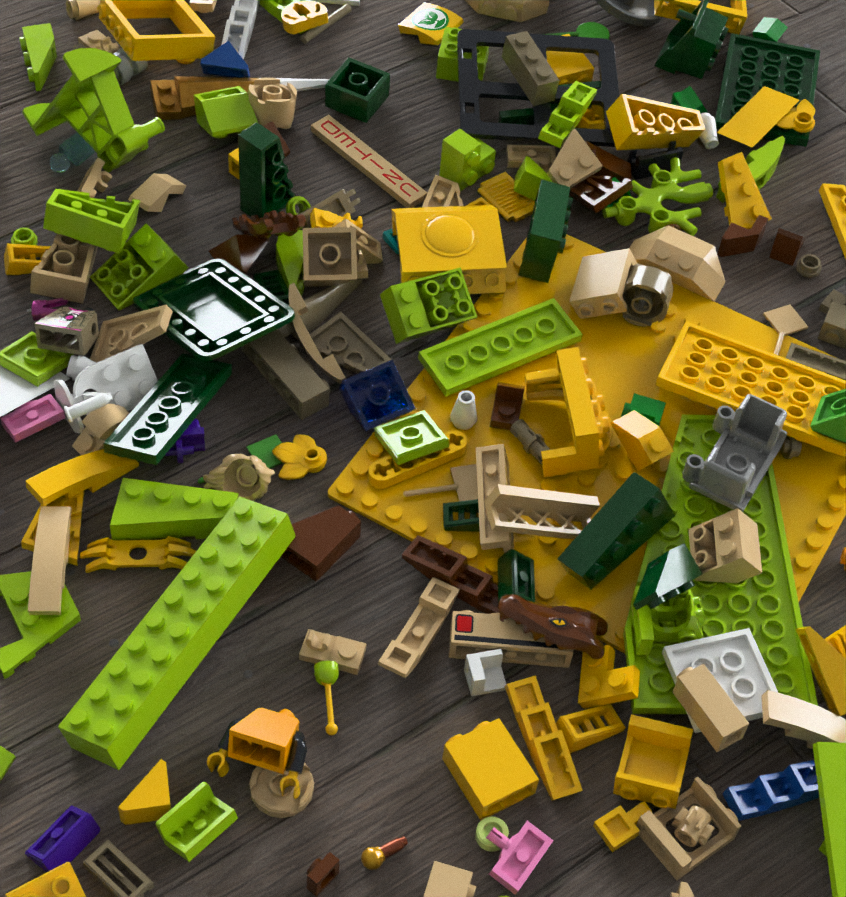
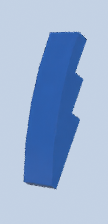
M815 761L790 764L782 772L760 775L754 782L728 787L722 794L730 810L737 816L738 821L763 816L819 798Z

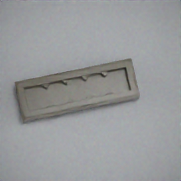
M791 343L786 359L846 381V361Z

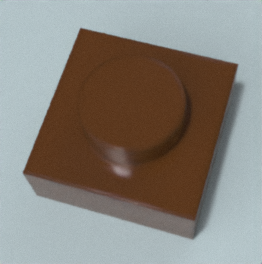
M331 852L322 860L317 858L306 872L307 890L316 897L339 874L340 860Z

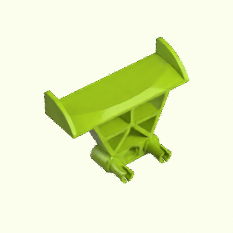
M78 48L66 52L63 55V60L73 75L51 103L35 104L24 108L22 111L36 136L68 122L98 153L97 157L105 161L102 168L108 173L130 162L139 152L149 147L148 139L165 131L164 123L159 117L143 125L134 124L114 70L122 62L121 59L107 51L95 48Z

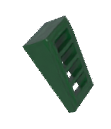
M278 270L253 274V280L289 305V290Z
M478 499L443 503L444 530L480 532L479 518H477V513H479ZM453 512H458V520L453 521ZM465 512L470 513V519H465Z

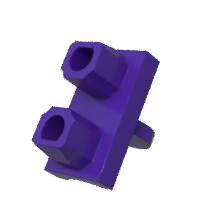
M197 419L193 420L166 453V456L177 455L178 463H183V455L194 454L196 451H205L204 427H200Z

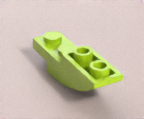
M783 136L767 142L765 146L757 150L751 151L746 157V162L759 190L775 172L785 142ZM719 182L716 198L724 203L726 202L725 193L722 192L721 183Z

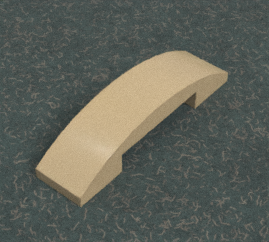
M295 283L290 284L289 307H292L295 312L293 324L303 348L319 369L336 382L344 384L346 378L334 355L331 354L324 359L320 355L300 317L308 312V308Z
M433 577L420 596L417 608L397 639L391 641L378 661V665L406 678L420 662L435 639L457 598L459 589Z

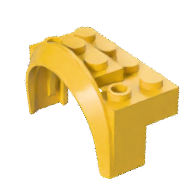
M579 347L557 350L556 369L525 373L527 400H558L565 402L574 441L573 447L541 451L544 478L599 468V459L604 456L612 439L611 419L604 406L603 395H597L595 384H592L591 378L587 379L585 375L588 374L586 357L581 358Z

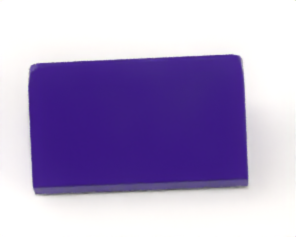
M71 805L25 852V855L45 872H48L68 861L71 863L98 835L100 827L91 814Z

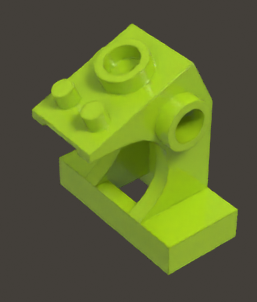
M635 587L631 600V610L637 655H649L653 642L683 643L703 638L701 626L706 625V617L703 607H697L698 604H701L699 596L694 597L692 591L688 590L686 597L675 600L673 606H656L650 610L648 605L636 610L633 604L639 587ZM658 621H675V627H660Z

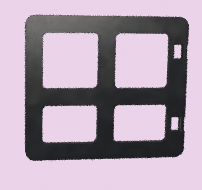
M460 30L457 34L460 129L471 137L479 139L547 143L538 139L541 129L549 122L551 116L550 103H560L562 95L570 87L558 86L554 101L533 106V125L481 121L479 98L530 101L518 83L488 82L478 79L477 46L503 48L506 36L516 34L517 32ZM529 33L546 60V51L589 53L598 56L601 88L597 89V93L590 105H599L603 108L605 129H575L584 141L595 146L615 147L606 111L619 97L613 42L603 38ZM464 53H471V59L464 58ZM466 106L473 107L474 113H466Z

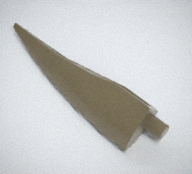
M363 279L333 285L306 298L304 302L308 312L300 317L308 332L310 333L316 329L357 288ZM293 321L280 328L284 338L292 335L299 340Z

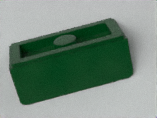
M511 548L498 559V603L502 596L509 594L518 595L525 600L535 602L534 560Z

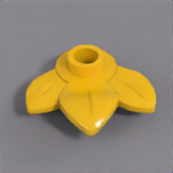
M803 99L796 108L793 107L776 125L784 129H794L800 133L810 132L815 126L813 117L815 115V108L808 100Z
M295 435L293 443H281L272 450L273 455L285 463L279 473V478L294 480L303 478L308 472L316 473L321 471L327 462L325 450L316 446L315 440L308 435Z

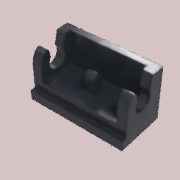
M671 141L668 149L665 151L636 157L637 149L631 150L627 162L631 164V173L635 180L652 177L648 170L651 164L655 163L660 170L670 172V160L677 157L680 159L681 165L684 150L682 147H677L675 150L676 141Z

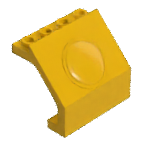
M493 205L391 209L392 234L397 235L401 283L461 267L469 294L506 292L505 268H507L498 209Z

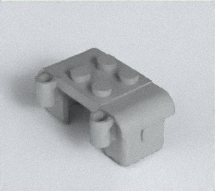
M752 394L745 396L735 412L729 406H720L714 419L713 429L722 435L706 461L696 454L687 457L682 477L690 483L689 488L732 510L738 508L743 512L787 436V432L782 429L787 412Z

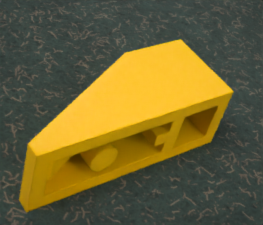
M810 626L797 628L796 632L828 710L838 716L846 714V658Z

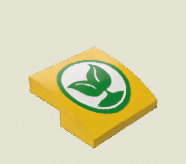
M423 3L404 19L398 27L400 33L418 35L419 41L422 44L439 45L442 42L445 27L458 28L464 21L463 18L446 8Z

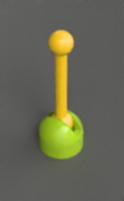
M321 661L314 665V676L321 686H325L328 724L325 728L328 735H335L338 727L334 723L331 685L339 677V667L335 661Z

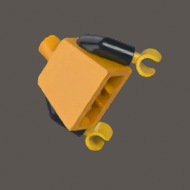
M257 708L248 716L233 720L228 725L218 745L220 748L219 752H214L208 756L207 766L213 772L215 766L220 764L217 772L220 777L225 776L229 771V764L226 761L228 755L230 758L280 774L288 771V776L283 777L280 781L282 797L284 796V790L288 786H294L293 796L294 799H297L300 795V785L297 776L302 774L307 754L304 734L299 731L300 722L288 709L275 712L265 708Z

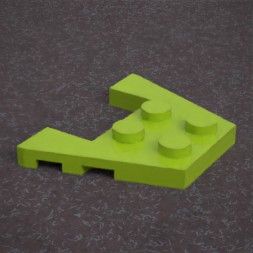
M31 571L0 575V596L3 597L22 637L21 640L0 648V671L4 679L14 674V669L24 661L28 663L36 656L35 653L48 642L52 644L81 621L80 614L66 585L62 589L61 615H29L28 601Z

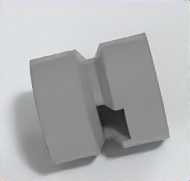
M123 48L113 53L122 61L114 70L119 86L131 80L132 76L135 77L147 69V61H132Z

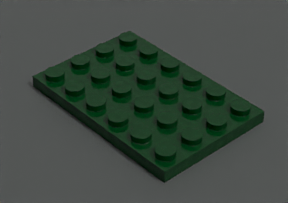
M731 33L715 116L716 129L720 130L764 86L798 99L799 102L794 108L803 99L808 100L813 105L820 50ZM775 125L763 138L773 141L783 136L785 138L784 143L807 147L810 132L800 133L794 129H784Z

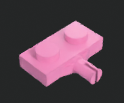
M48 394L38 400H32L19 406L13 412L0 419L2 426L16 443L65 419V413L54 397Z
M528 820L520 831L510 839L493 827L486 839L499 847L501 852L498 862L489 875L516 895L554 840Z

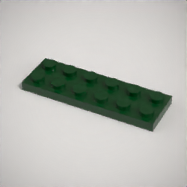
M181 354L103 443L104 452L157 465L231 376L232 364L214 360H202L196 356Z

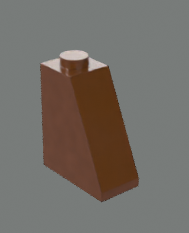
M338 505L293 523L292 527L296 537L281 555V558L317 582L360 538L361 520L352 511H346Z

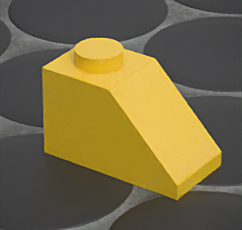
M635 410L611 422L614 431L638 472L674 452L661 428Z

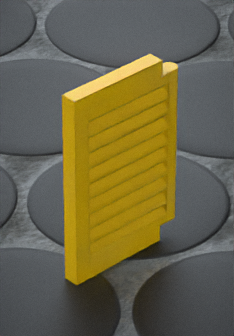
M506 171L480 183V188L477 192L489 204L497 208L498 213L507 222L512 219L517 222L532 215L535 201L514 191V179Z

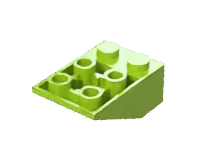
M146 223L124 244L120 253L115 252L90 278L120 311L134 304L133 298L184 273L189 267Z
M461 267L392 285L380 294L396 344L417 339L477 318Z

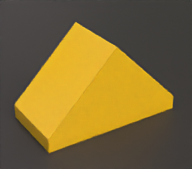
M160 759L119 805L120 821L123 824L129 825L158 821L171 809L166 762Z

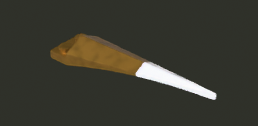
M174 76V80H150V91L156 117H159L161 120L183 119L196 115L194 94L240 86L248 93L249 85H253L254 80L259 78ZM276 78L280 79V84L287 86V82L292 84L297 91L325 88V84L329 81V79Z

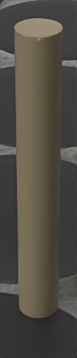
M345 4L328 16V23L312 28L300 36L301 42L307 44L352 11L351 6Z

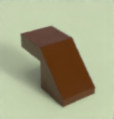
M759 215L750 230L731 222L722 237L717 255L725 257L753 252L763 237L769 218Z

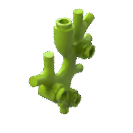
M674 157L670 160V172L660 170L655 163L649 166L648 170L653 176L650 188L643 187L635 180L631 181L633 186L631 190L638 195L636 199L631 196H623L619 199V202L613 203L612 207L603 208L602 213L604 218L615 216L617 222L622 226H629L633 223L636 213H646L650 215L648 226L650 233L669 225L677 226L689 235L694 236L698 228L691 224L688 219L701 217V209L696 207L674 212L665 209L661 202L665 199L675 200L683 204L705 202L712 198L713 188L710 183L705 184L704 182L685 187L678 186V183L701 179L702 175L699 169L687 172L682 171L680 159Z

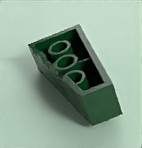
M256 122L238 135L240 210L250 217L257 214L259 218H263L265 213H270L273 210L279 213L286 207L289 199L296 195L291 191L293 184L287 177L289 172L288 166L283 163L285 156L280 138Z
M633 472L557 559L566 572L592 590L674 518L675 514L660 488L636 472Z

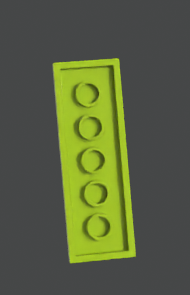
M552 298L419 351L418 359L446 397L580 342L583 334L558 302Z

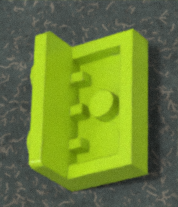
M203 781L163 815L155 825L165 845L190 862L233 824L238 817L235 810L216 798L209 784Z

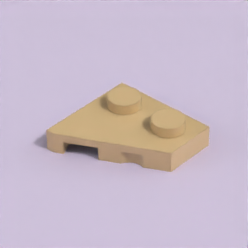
M573 129L547 175L553 183L571 188L601 170L603 165L578 131Z

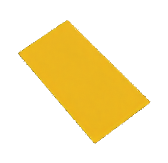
M764 86L717 133L747 146L754 147L799 100Z

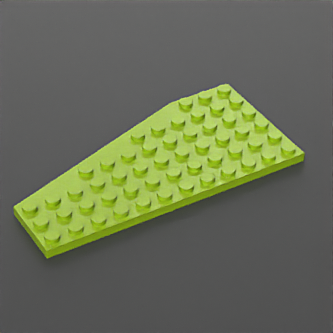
M682 414L673 446L674 452L671 453L661 490L675 517L648 539L636 587H640L649 562L685 543L690 551L688 529L732 511V509L690 489V483L682 477L687 457L696 454L706 461L722 435L713 429L716 415ZM771 464L743 511L744 514L757 523L762 573L739 583L693 580L695 586L689 590L692 591L694 597H700L701 604H698L697 607H703L706 625L701 626L703 638L749 628L778 693L818 706L811 666L796 632L797 628L803 627L773 464ZM687 591L658 606H673L675 600L686 597ZM630 606L623 632L627 666L635 665L640 670L638 698L631 699L632 714H687L684 707L673 694L675 684L662 655L664 646L678 644L679 642H653L649 655H637ZM658 621L660 627H675V621Z

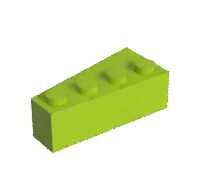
M123 478L110 523L112 540H150L167 538L168 536L179 539L195 536L196 539H206L239 498V493Z

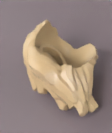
M231 454L223 459L222 464L211 470L209 475H203V480L206 482L204 488L239 493V497L255 501L267 493L271 476L275 472L269 469L257 456Z

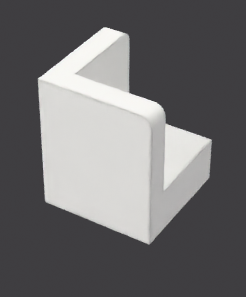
M502 649L466 655L464 672L471 696L505 690L506 681L501 667L503 659Z

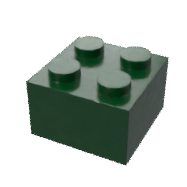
M348 57L325 84V107L367 123L389 96L390 73Z

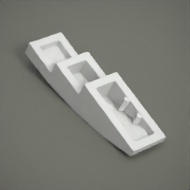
M235 0L234 6L232 5L229 20L226 22L222 45L229 41L243 60L252 35L260 0Z

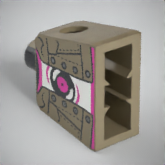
M61 307L35 323L37 346L41 349L84 356L99 336L97 314L90 307L83 309Z

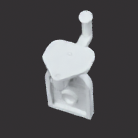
M139 344L84 368L75 379L73 394L70 393L63 380H55L53 384L56 401L64 410L66 420L75 433H81L84 430V425L80 416L88 415L90 412L107 404L122 406L127 411L132 410L158 380L143 344ZM87 389H92L93 391H92V392H88V391H85V390H87Z

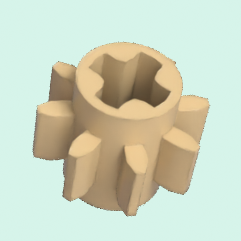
M692 806L689 811L682 807L672 823V826L676 828L674 831L676 838L689 847H694L697 842L704 846L715 829L710 825L712 821L710 814L698 806Z

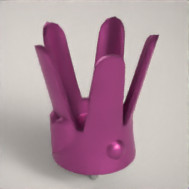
M63 297L49 301L34 300L32 309H27V312H32L33 320L39 321L57 310L50 308L66 305L68 300H63Z

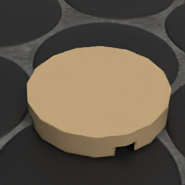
M305 762L302 774L297 776L300 785V795L297 799H294L293 796L294 786H288L284 790V796L282 797L280 781L283 777L288 776V771L280 774L257 766L252 772L249 783L251 798L256 807L268 816L277 818L295 816L303 811L312 800L314 791L313 776Z

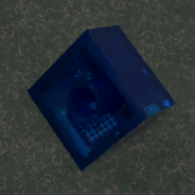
M393 360L342 381L340 386V392L350 413L364 431H368L416 409Z

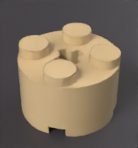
M259 78L254 80V84H250L248 87V97L258 123L264 127L272 121L276 128H291L295 113L296 88L288 82L287 86L280 84V79Z

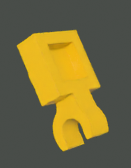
M645 801L639 803L627 813L620 805L594 821L593 827L613 853L639 835L640 830L636 825L640 816L649 810L652 812V810Z

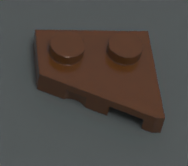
M593 174L571 187L569 196L597 213L631 190L633 186L631 180L624 178L621 183L612 181L611 176H595Z

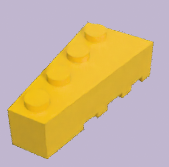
M621 94L606 111L616 150L668 148L671 141H676L675 148L689 147L705 130L699 110Z

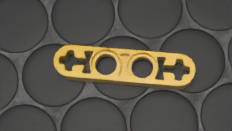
M459 430L445 432L444 434L449 439V447L436 451L438 456L435 458L422 456L411 460L413 463L411 468L400 467L391 455L381 458L369 466L368 481L373 487L384 489L460 458L466 453L467 436Z

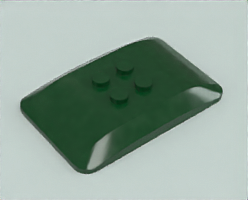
M212 259L133 298L134 305L139 311L167 305L173 312L164 334L202 360L219 358L292 322L295 318V312L292 307H289V305L223 259Z

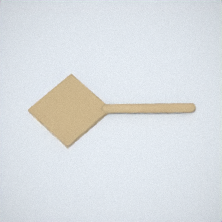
M791 304L763 313L764 317L779 334L774 350L775 355L779 356L784 336L808 329L807 324Z

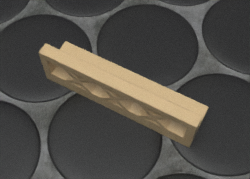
M504 444L476 447L480 545L482 550L503 548L505 554L511 548L514 549L513 533L492 531L484 501L497 484L510 486L509 461ZM498 512L500 521H512L503 513Z
M497 484L484 501L492 531L575 539L582 531L576 528L570 521L581 522L584 529L591 521L590 517L600 507L597 496ZM498 512L503 513L512 521H500ZM520 516H529L537 525L527 523ZM546 518L554 519L562 527H554Z

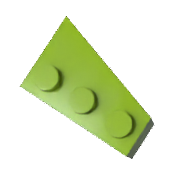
M55 189L46 203L43 228L56 234L77 239L83 243L104 248L107 251L120 253L136 225L140 200L132 199L131 203L115 201V196H107L105 200L90 198V193Z

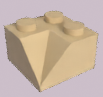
M356 227L303 228L304 286H333L357 281Z

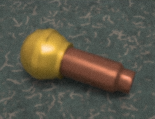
M404 836L397 837L380 847L366 848L361 855L363 866L369 870L380 868L386 858L401 851L404 846L408 845L407 839Z

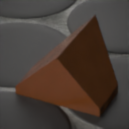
M236 234L209 250V253L214 259H223L246 274L270 239H259L254 235Z

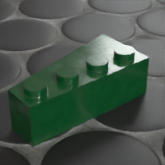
M541 179L519 276L546 283L549 282L557 253H563L566 243L567 224L573 198L569 197L570 187Z

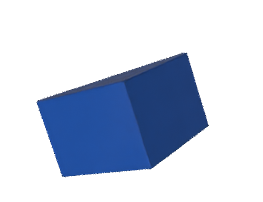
M229 41L201 59L200 64L203 74L250 78L248 65Z

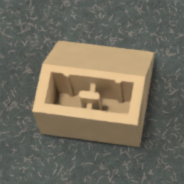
M734 509L688 529L690 553L703 573L694 579L695 581L739 583L762 573L757 523L740 509Z

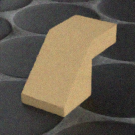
M153 173L130 195L128 200H140L139 207L147 212H162L168 195L183 194L186 185L168 174Z

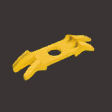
M170 536L162 540H112L106 537L89 543L87 550L80 552V559L101 557L86 565V573L99 569L116 571L117 568L159 567L160 570L171 567L183 569L187 562L174 556L192 557L196 550L191 549L190 542ZM138 547L147 551L146 556L140 560L132 559L129 555L131 550Z

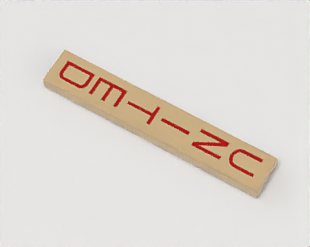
M330 115L311 125V132L404 207L414 208L425 200L427 192Z

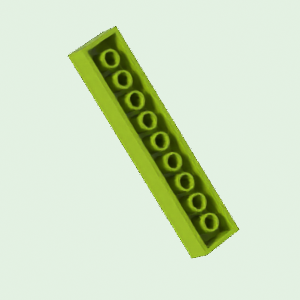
M239 497L59 724L58 728L71 748L117 770L121 769L296 537L287 513L243 497Z

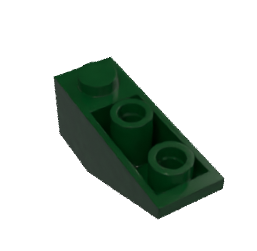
M685 543L667 551L648 563L633 604L636 610L646 605L651 610L695 586L693 580L703 573Z

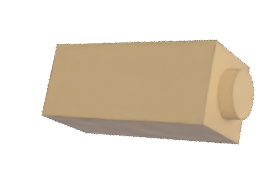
M705 664L694 669L688 667L681 671L677 676L673 694L715 751L719 752L743 739L749 722Z

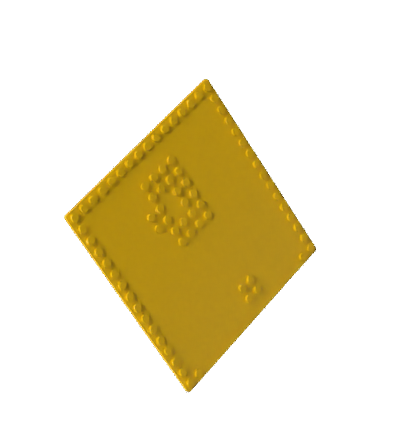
M566 234L563 253H557L548 283L518 275L527 242L525 239L506 263V292L482 293L474 304L477 318L458 324L445 340L447 341L554 298L583 334L580 342L563 349L579 347L581 358L586 357L588 374L585 375L587 379L591 378L592 384H595L597 395H603L604 406L611 422L621 417L625 402L631 404L634 393L665 402L666 405L659 427L673 449L682 414L716 415L717 409L694 402L687 397L655 386L657 377L685 322L774 354L779 334L769 326L672 283L673 295L667 314L659 323L656 321L651 323V326H637L627 322L622 317V312L580 319L569 301L582 257L606 252ZM788 335L784 336L779 356L786 358L791 343L832 356ZM556 351L446 397L427 370L423 368L403 394L404 398L415 410L389 422L425 410L443 433L459 430L467 436L466 453L460 458L393 486L377 489L368 481L369 466L371 463L390 454L377 439L374 431L328 489V497L410 541H413L419 535L466 556L468 565L492 575L493 583L498 585V559L504 554L503 548L482 550L480 532L444 530L443 503L458 502L456 490L405 497L403 492L452 485L454 481L450 468L476 464V447L504 444L509 461L510 486L597 496L600 507L590 517L592 520L633 472H636L662 490L671 454L638 472L612 427V439L604 456L599 459V468L544 478L542 465L532 454L526 453L522 443L510 430L490 427L497 383L503 382L525 386L519 420L523 419L536 434H540L544 438V443L551 450L574 446L565 402L558 400H527L525 373L556 369ZM462 391H470L474 394L477 411V422L467 430L456 428L450 419V413L459 393ZM397 401L396 405L400 407L401 410H399L398 408V411L394 410L395 413L393 412L392 414L386 415L385 418L402 412L405 410V408L400 404L399 401ZM802 442L801 452L798 457L785 459L782 453L778 452L772 462L798 602L801 600L846 516V458L832 452H826L806 442ZM436 452L425 455L427 458L438 456ZM409 461L400 464L399 466L402 468H411L413 466V463ZM453 512V521L458 520V512ZM465 512V519H470V513ZM520 516L527 523L537 525L529 516ZM546 518L554 527H562L554 519ZM570 521L576 528L583 530L581 522ZM513 533L514 550L534 560L535 602L551 606L566 605L578 607L597 614L608 623V629L605 635H596L595 638L625 653L623 632L648 540L591 590L566 572L557 559L574 539Z

